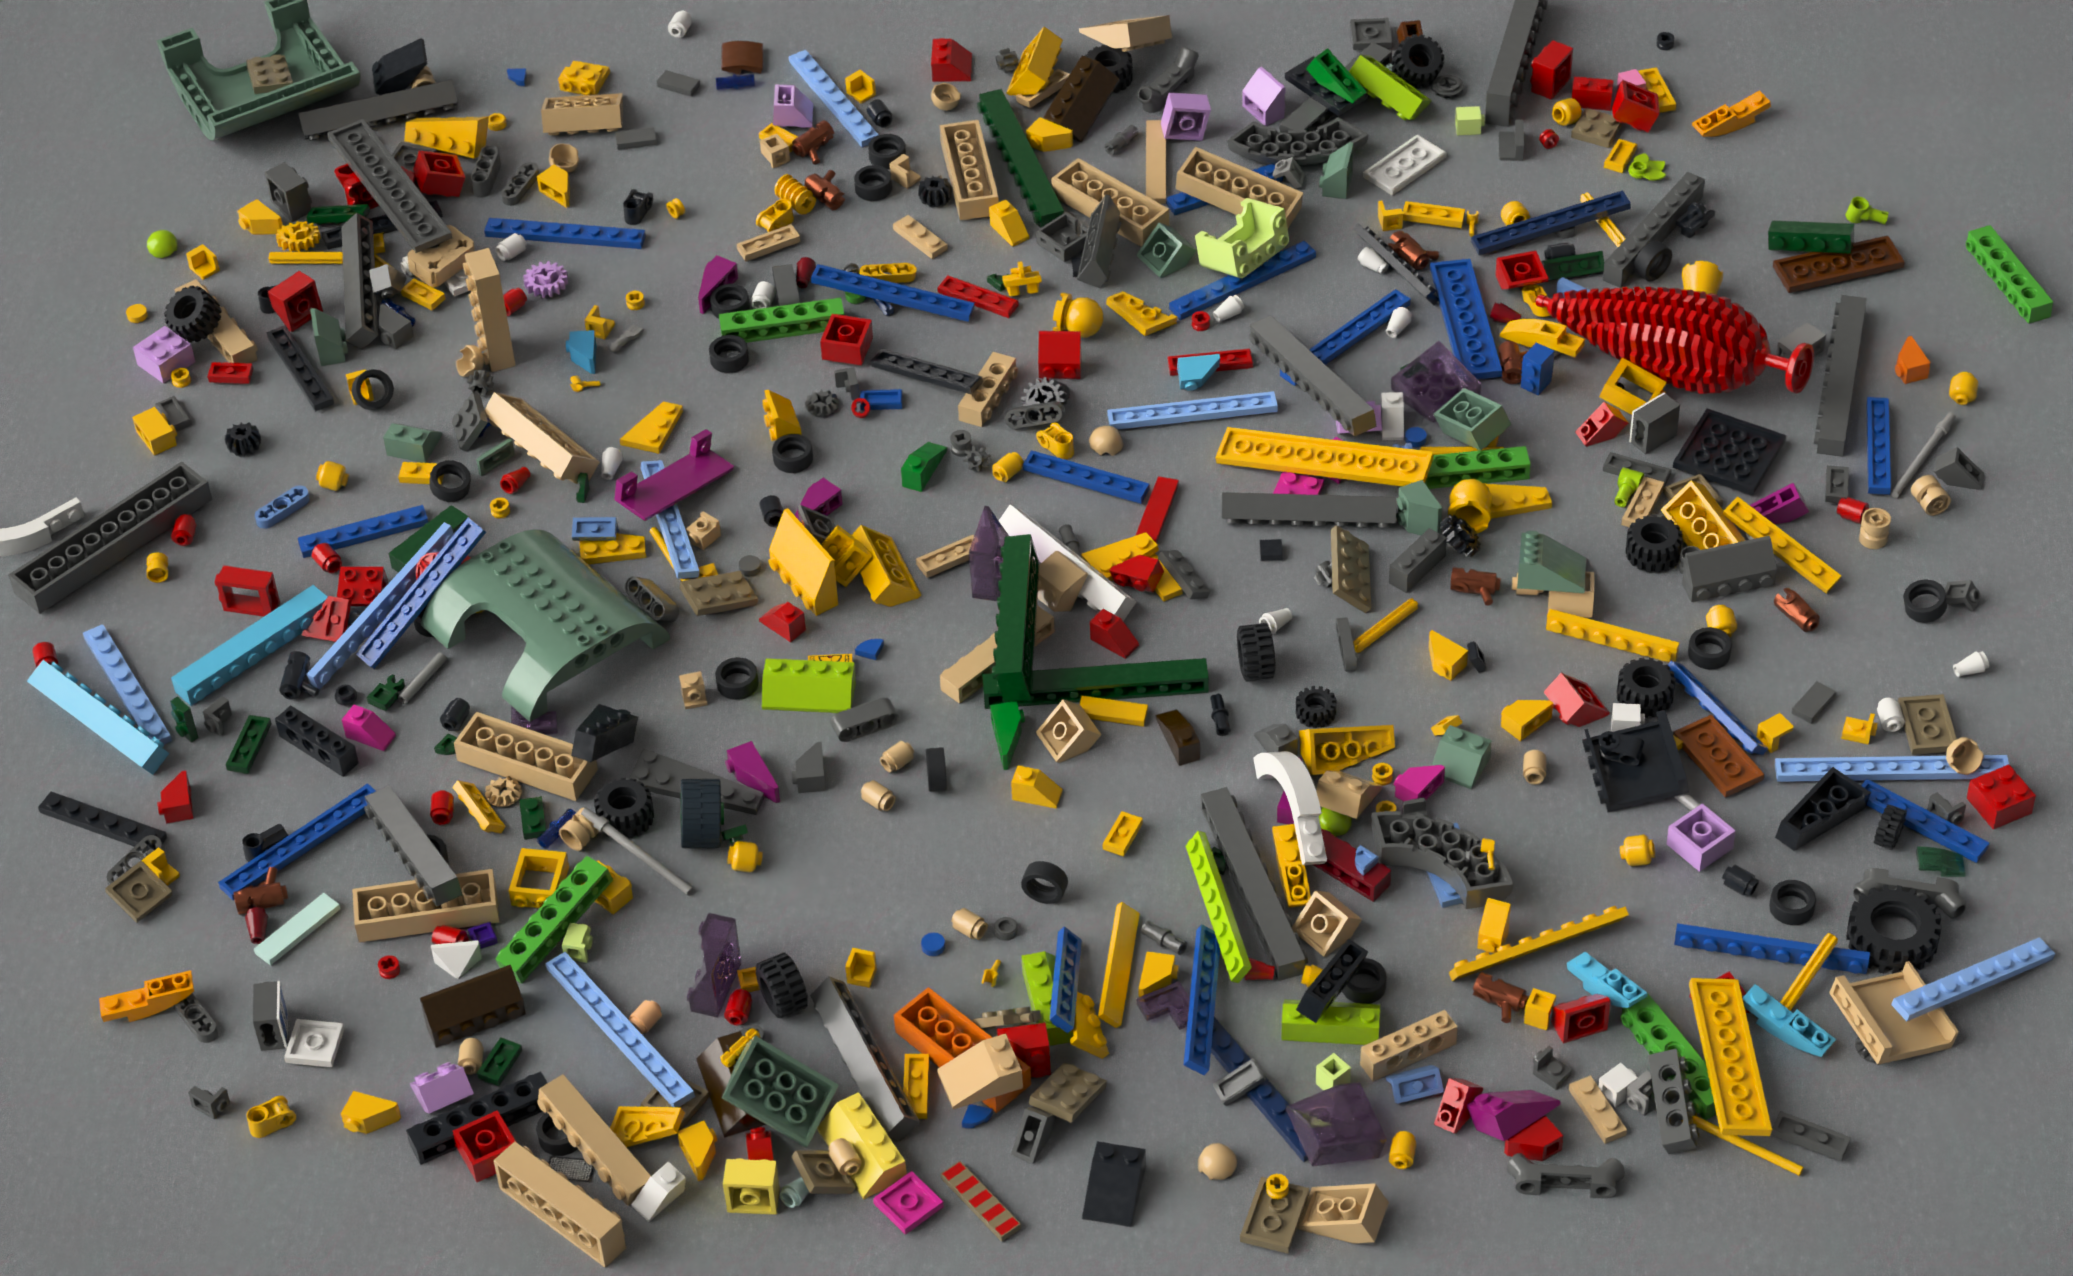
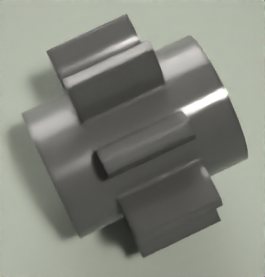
M1009 48L1000 50V55L995 57L998 69H1004L1005 73L1014 71V66L1019 64L1016 52H1010Z
M475 370L473 375H469L467 383L470 385L468 389L480 394V396L487 395L488 390L492 391L494 386L492 382L493 376H490L485 370Z
M974 445L972 446L973 451H965L967 459L963 460V462H967L970 465L969 470L976 467V470L979 472L982 471V465L985 467L990 465L987 460L991 455H987L985 452L986 447L978 450V446ZM980 456V460L975 461L974 457Z
M1325 561L1315 568L1317 573L1314 579L1319 586L1325 585L1329 588L1332 587V563Z

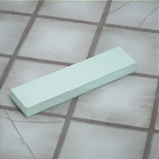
M322 893L254 948L255 954L271 966L340 910L339 903L325 893Z

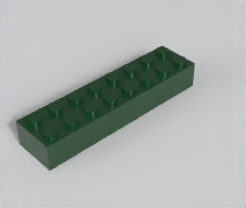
M1031 534L1005 536L1004 546H1001L1003 563H1000V574L1002 579L998 581L1001 596L997 597L999 614H996L998 631H995L997 648L993 650L996 665L992 666L993 679H997V691L999 694H1002L1004 702L1031 700L1040 562Z

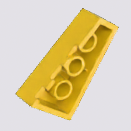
M489 116L416 118L406 122L404 141L470 158H477L481 149L486 146Z

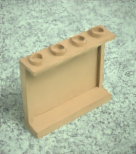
M1910 961L1906 962L1902 972L1849 983L1844 975L1835 978L1829 992L1877 1065L1950 1049L1959 1033L1956 1026L1944 1012L1943 1007L1906 1022L1891 1005L1894 998L1926 985Z

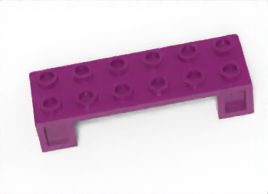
M705 429L691 437L690 453L643 481L637 483L638 475L632 471L617 479L614 500L642 520L647 521L733 471L734 465L710 450L712 432Z

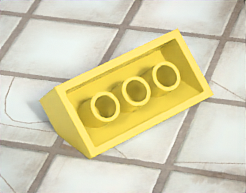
M859 1092L837 1102L817 1127L818 1132L828 1147L838 1138H845L846 1141L851 1142L862 1163L859 1170L855 1174L850 1175L863 1199L890 1187L907 1174L906 1161Z

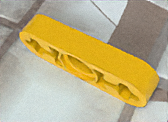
M911 263L863 265L860 268L859 274L893 283L912 282L915 280L917 268Z

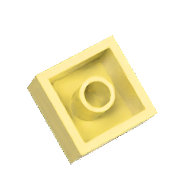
M742 1158L726 1159L723 1188L727 1213L777 1215L780 1186L776 1161L766 1159L745 1160Z

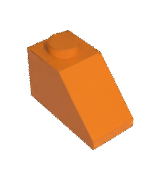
M1912 336L1907 337L1898 354L1897 365H1895L1896 375L1902 379L1904 384L1927 379L1930 370V361Z

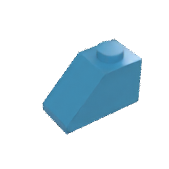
M595 331L570 332L569 340H566V352H570L571 361L589 373L595 374L597 351Z

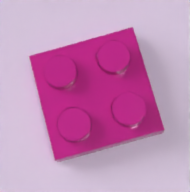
M1282 472L1273 494L1320 495L1324 487V479Z
M912 1171L873 1198L874 1205L905 1235L944 1207L943 1201Z

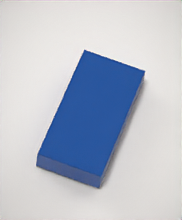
M902 389L860 391V398H864L869 402L870 410L902 409ZM860 403V410H865L864 407L866 405L864 403L863 405Z

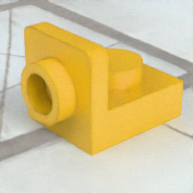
M1870 713L1869 721L1846 716L1841 739L1869 745L1870 737L1876 735L1878 723L1874 722L1875 714Z

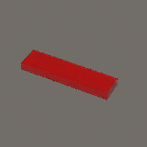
M948 275L937 287L940 294L973 302L976 307L1009 318L1019 306L1018 300Z
M1239 349L1168 356L1170 376L1178 375V358L1220 354L1219 367L1215 372L1253 368L1251 350Z
M1158 476L1136 535L1146 532L1157 544L1178 489L1179 480Z

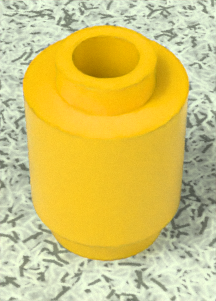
M1016 452L1007 453L992 466L994 477L999 481H1008L1022 469L1024 463L1022 457Z
M1399 1131L1392 1138L1389 1162L1397 1169H1406L1413 1165L1417 1143L1412 1133Z

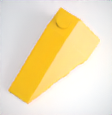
M1394 725L1299 730L1300 754L1310 775H1320L1326 771H1340L1395 748Z

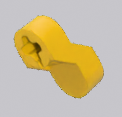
M1537 284L1524 286L1522 288L1523 301L1530 306L1533 314L1539 317L1550 316L1546 307H1538L1535 303L1538 295L1547 296L1543 287Z

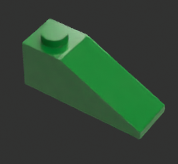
M1328 48L1317 55L1306 68L1320 85L1351 103H1354L1367 92Z
M927 442L911 453L901 468L902 487L922 492L947 452V447Z
M1017 701L990 705L991 722L1003 770H1008L1022 733L1021 723H1025L1023 709L1019 710Z

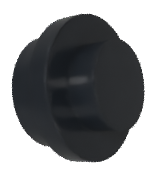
M341 685L336 689L335 701L338 704L350 705L356 701L357 692L351 685Z

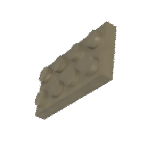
M1336 525L1331 529L1333 594L1366 613L1371 609L1369 545L1365 541L1353 536L1349 531Z

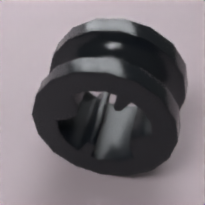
M1669 32L1658 34L1657 48L1665 51L1671 50L1674 47V35Z

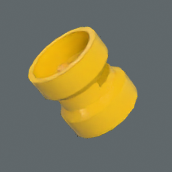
M159 552L150 554L146 560L147 578L155 583L165 581L169 575L168 557Z

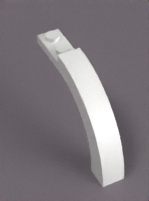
M76 497L33 521L15 527L1 528L0 557L28 552L52 542L50 535L85 517L81 502Z
M1288 751L1256 755L1253 759L1257 780L1276 778L1286 793L1294 819L1302 865L1324 864L1327 861L1319 821V815L1322 812L1314 783L1305 765L1295 754Z

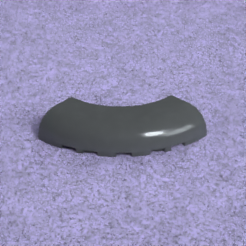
M1339 117L1317 127L1316 131L1311 132L1306 130H1288V133H1280L1275 128L1253 121L1228 140V148L1242 157L1264 164L1275 165L1280 160L1293 157L1299 166H1309L1328 162L1330 154L1349 142L1354 143L1353 152L1367 143L1368 134Z
M1401 811L1372 813L1373 837L1380 864L1386 866H1410L1435 874L1446 881L1458 893L1466 909L1484 907L1488 898L1503 901L1511 894L1513 882L1503 862L1500 863L1494 855L1495 869L1489 870L1488 853L1481 852L1480 838L1468 830L1462 831L1454 827V823L1440 818L1436 820L1430 819L1420 813H1416V816L1403 815Z

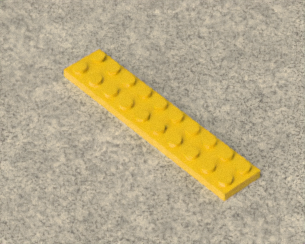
M1227 427L1215 458L1218 464L1405 486L1423 480L1425 483L1434 456L1433 452Z

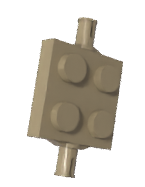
M1030 1007L1016 1008V1013L1015 1008L997 1011V1014L996 1011L982 1013V1018L973 1019V1022L981 1029H992L996 1026L1015 1023L1025 1025L1042 1019L1040 1010L1030 1011Z

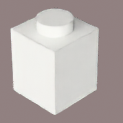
M1613 703L1611 717L1612 732L1645 724V714H1641L1640 704Z
M1619 1063L1599 1078V1088L1608 1102L1616 1108L1626 1100L1627 1087L1638 1077L1633 1070Z

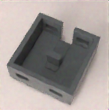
M1065 212L1036 231L1037 243L1063 262H1066L1083 251L1088 227L1081 224V236L1076 234L1078 232L1077 219Z

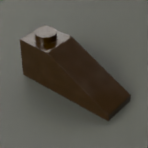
M1176 709L1155 715L1178 765L1181 766L1199 761L1200 741L1192 725Z

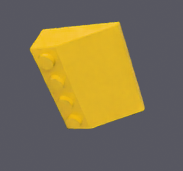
M788 508L785 509L769 548L770 559L768 562L771 569L780 574L782 581L785 584L788 583L794 595L802 599L806 609L811 610L818 616L839 605L834 559Z

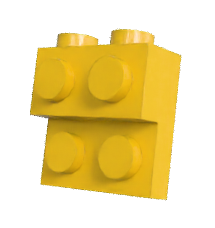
M573 60L570 67L565 66L558 78L560 91L583 95H597L609 76L610 69L607 66Z

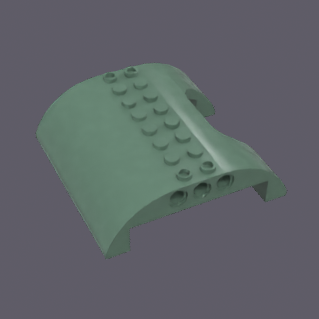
M307 0L264 1L268 17L277 37V44L272 52L261 56V58L271 57L272 55H285L293 84L268 93L254 94L246 62L226 69H219L211 65L203 55L200 38L193 28L157 40L163 62L180 99L209 140L219 139L359 86L360 72L353 62L347 64L342 62L311 19Z
M536 529L514 534L462 563L434 592L421 620V626L447 649L466 639L464 621L480 610H488L496 614L526 642V646L522 656L507 679L502 692V698L529 722L548 712L547 692L640 638L649 647L655 649L670 640L669 633L557 537L550 532Z

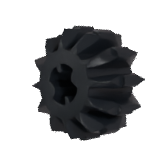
M932 175L931 178L925 177L924 181H920L918 196L922 204H928L929 207L932 205L938 207V205H945L946 202L950 201L952 186L947 178L942 179L941 175L938 177Z
M241 422L240 425L233 424L232 428L227 429L224 440L230 453H234L236 456L243 454L245 457L247 453L253 454L254 450L259 449L261 435L258 428L252 426L250 422L247 424Z

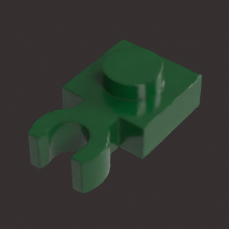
M390 675L387 678L386 685L379 683L367 696L368 704L387 711L398 699V692L404 689V679H400L399 682L395 683V675Z
M746 824L721 832L723 841L729 839L730 843L743 840V835L747 834L748 830Z

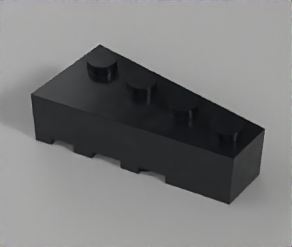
M598 704L576 729L571 756L593 762L633 743L638 717L631 715V712L628 710H616Z
M1832 767L1780 822L1775 838L1795 851L1864 810L1871 792Z

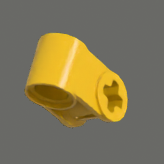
M787 199L776 201L769 208L758 214L756 225L760 228H765L767 232L790 225L794 221L791 202Z
M1057 422L1051 423L1050 427L1046 430H1040L1036 433L1040 445L1053 453L1057 458L1067 460L1073 457V435L1062 428Z
M276 1096L265 1103L254 1106L248 1110L246 1115L250 1134L256 1138H263L277 1130L289 1127L295 1122L297 1117L295 1112L289 1109L285 1096Z

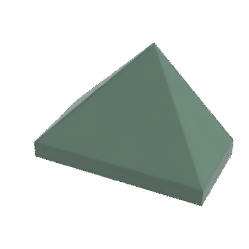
M510 438L482 453L476 459L480 476L485 475L515 456L513 442Z

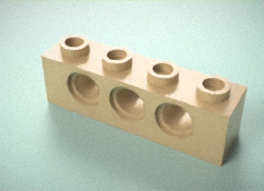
M996 352L991 354L978 374L982 376L983 383L972 395L966 393L958 405L959 421L982 427L986 420L991 418L993 409L999 405L1002 395L1007 393L1011 381L1016 379L1018 375V367H1016V358Z
M1443 1010L1362 1046L1360 1065L1372 1082L1456 1045L1458 1026L1446 1010Z

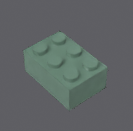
M1465 388L1433 414L1444 434L1480 451L1511 425L1502 405Z

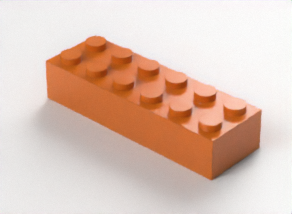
M929 987L894 1014L895 1032L920 1053L929 1054V1060L939 1068L979 1042L992 1038ZM1017 1056L1016 1058L1022 1070L1023 1088L983 1100L982 1102L993 1109L995 1113H998L1031 1085L1030 1067Z

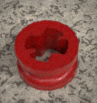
M1547 129L1541 133L1539 142L1546 149H1552L1558 144L1559 136L1554 130Z
M1198 311L1192 315V328L1194 330L1205 331L1210 327V316L1207 312Z
M864 398L855 399L851 404L853 415L858 418L867 417L870 413L869 402ZM859 403L863 405L864 403L866 405L864 407L865 412L861 413L859 411V413H857L855 411L857 410L856 405Z
M387 955L378 961L377 965L382 978L393 979L399 975L400 966L396 957Z

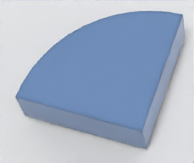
M1360 845L1356 850L1355 866L1364 876L1378 863L1379 857Z

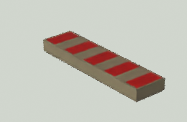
M961 1161L940 1173L941 1179L1001 1242L1021 1229V1223Z

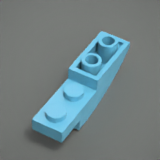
M1587 952L1567 962V970L1583 981V989L1591 995L1600 994L1608 996L1611 1000L1610 1005L1629 1008L1648 996L1645 990L1616 968L1610 971Z
M1756 984L1742 998L1744 1008L1758 1018L1757 1025L1799 1050L1822 1057L1836 1040L1799 1010L1792 1013Z

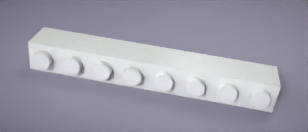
M1009 505L996 524V527L1002 531L1001 535L1004 538L1005 536L1031 534L1040 563L1055 551H1060L1086 571L1088 575L1078 597L1081 599L1086 598L1088 600L1087 605L1094 610L1105 609L1124 621L1136 604L1133 598L1021 509Z

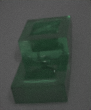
M1917 846L1916 856L1919 871H1940L1941 877H1965L1962 855L1945 849Z

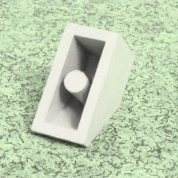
M1403 392L1381 393L1382 441L1404 440Z
M667 1162L649 1178L633 1201L632 1207L650 1222L684 1192L686 1177L671 1163Z

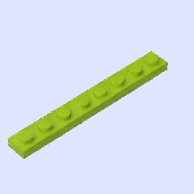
M1197 831L1188 841L1186 849L1230 980L1239 983L1252 967L1206 833Z

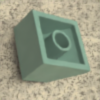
M1353 142L1347 143L1330 154L1328 162L1324 163V176L1320 177L1319 188H1322V196L1346 199L1353 174Z
M1159 222L1136 256L1160 278H1163L1185 267L1197 250L1175 229Z
M315 308L311 309L314 337L321 366L346 362L345 354L348 353L346 341H343L346 340L344 327L340 328L338 319Z
M391 423L383 437L387 456L426 463L440 440L442 432Z
M1423 480L1400 487L1397 498L1398 513H1396L1398 523L1403 525L1409 533L1422 535L1430 528L1441 534L1442 506Z
M1449 725L1439 742L1432 766L1443 765L1445 767V780L1472 789L1491 758L1492 740Z

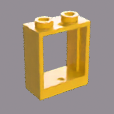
M1622 358L1605 383L1599 397L1632 415V411L1647 402L1616 386L1622 377L1651 392L1653 395L1650 400L1662 393H1666L1663 389L1667 382Z
M521 848L509 887L511 906L541 908L546 898L551 896L562 880L567 877L569 870L567 852ZM525 870L555 873L550 890L521 888Z

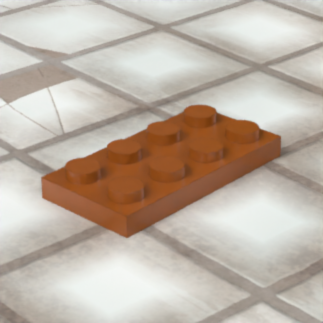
M1712 714L1673 732L1674 736L1683 741L1682 749L1725 798L1764 780V773Z

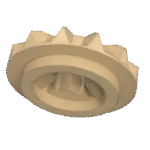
M499 776L497 781L491 780L490 785L486 786L485 797L494 806L506 807L518 801L522 793L521 785H519L517 779L512 780L509 776L506 779H502ZM506 787L507 790H504L500 795L499 790H503Z

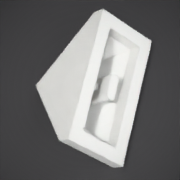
M479 941L431 945L434 963L456 979L463 976L482 959Z

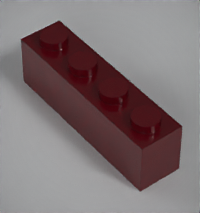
M1321 828L1327 861L1324 864H1313V866L1374 902L1391 885V870L1386 865L1378 862L1363 876L1355 866L1357 849L1348 842L1335 837L1330 831Z

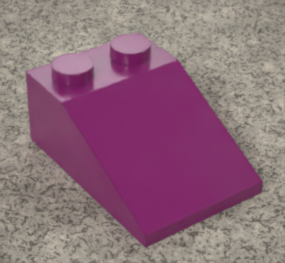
M1518 1090L1480 1094L1467 1107L1477 1131L1505 1141L1561 1105V1102L1558 1099L1534 1090Z

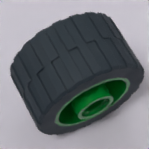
M682 779L681 847L720 848L721 825H724V802H721L720 779Z

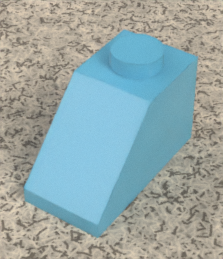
M1220 354L1178 358L1177 369L1180 389L1191 391L1202 387L1219 367Z

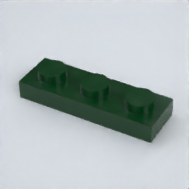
M369 204L312 207L306 217L308 224L316 223L317 225L332 222L341 224L347 222L356 213L366 218L370 213Z
M1603 251L1541 261L1549 278L1548 281L1560 279L1561 277L1567 278L1604 271Z
M254 715L248 716L225 764L227 771L249 773L272 725L270 718Z

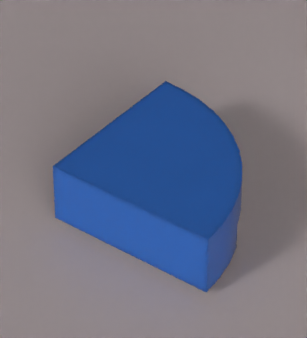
M526 68L507 69L509 80L515 82L516 85L525 86Z
M870 639L860 643L855 648V655L876 660L884 646V640Z
M969 1104L962 1120V1128H975V1125L989 1121L993 1115V1109Z

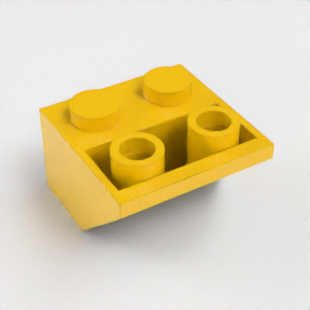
M764 390L765 399L762 400L764 411L767 412L764 415L766 427L771 428L769 429L771 441H776L783 435L788 434L802 435L791 400L773 391Z

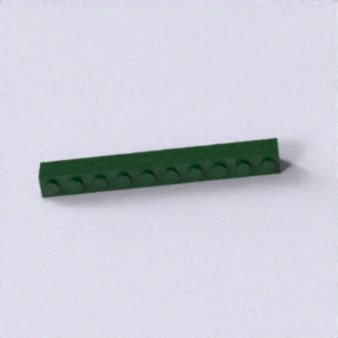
M1002 89L979 94L980 102L977 103L979 114H983L984 123L986 126H989L990 135L992 138H995L996 147L998 150H1001L1002 159L1004 162H1007L1010 175H1014L1015 185L1020 187L1021 197L1026 199L1027 209L1029 212L1032 211L1034 223L1042 228L1064 214V210Z
M1206 658L1033 670L1031 700L1017 701L1018 707L1059 704L1062 700L1076 703L1080 702L1082 696L1118 700L1209 693ZM992 673L982 674L985 709H990V705L1007 703L1004 702L1002 694L998 693L997 679H993Z

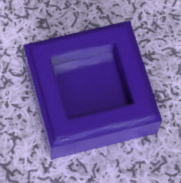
M491 922L468 929L471 941H479L480 949L498 944Z

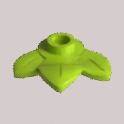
M1643 153L1634 158L1628 172L1637 179L1661 180L1666 177V174L1662 172L1665 161H1651L1647 154Z

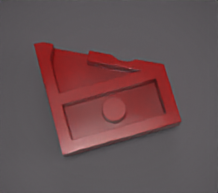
M328 596L322 604V608L314 615V620L310 626L302 632V636L336 642L347 630L352 600Z

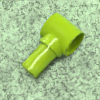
M1857 196L1852 199L1845 215L1847 220L1857 224L1862 222V220H1872L1885 225L1889 212L1872 208V205H1869L1865 198Z
M1625 467L1621 469L1617 483L1619 491L1614 499L1615 505L1619 507L1627 505L1631 494L1637 491L1644 473Z

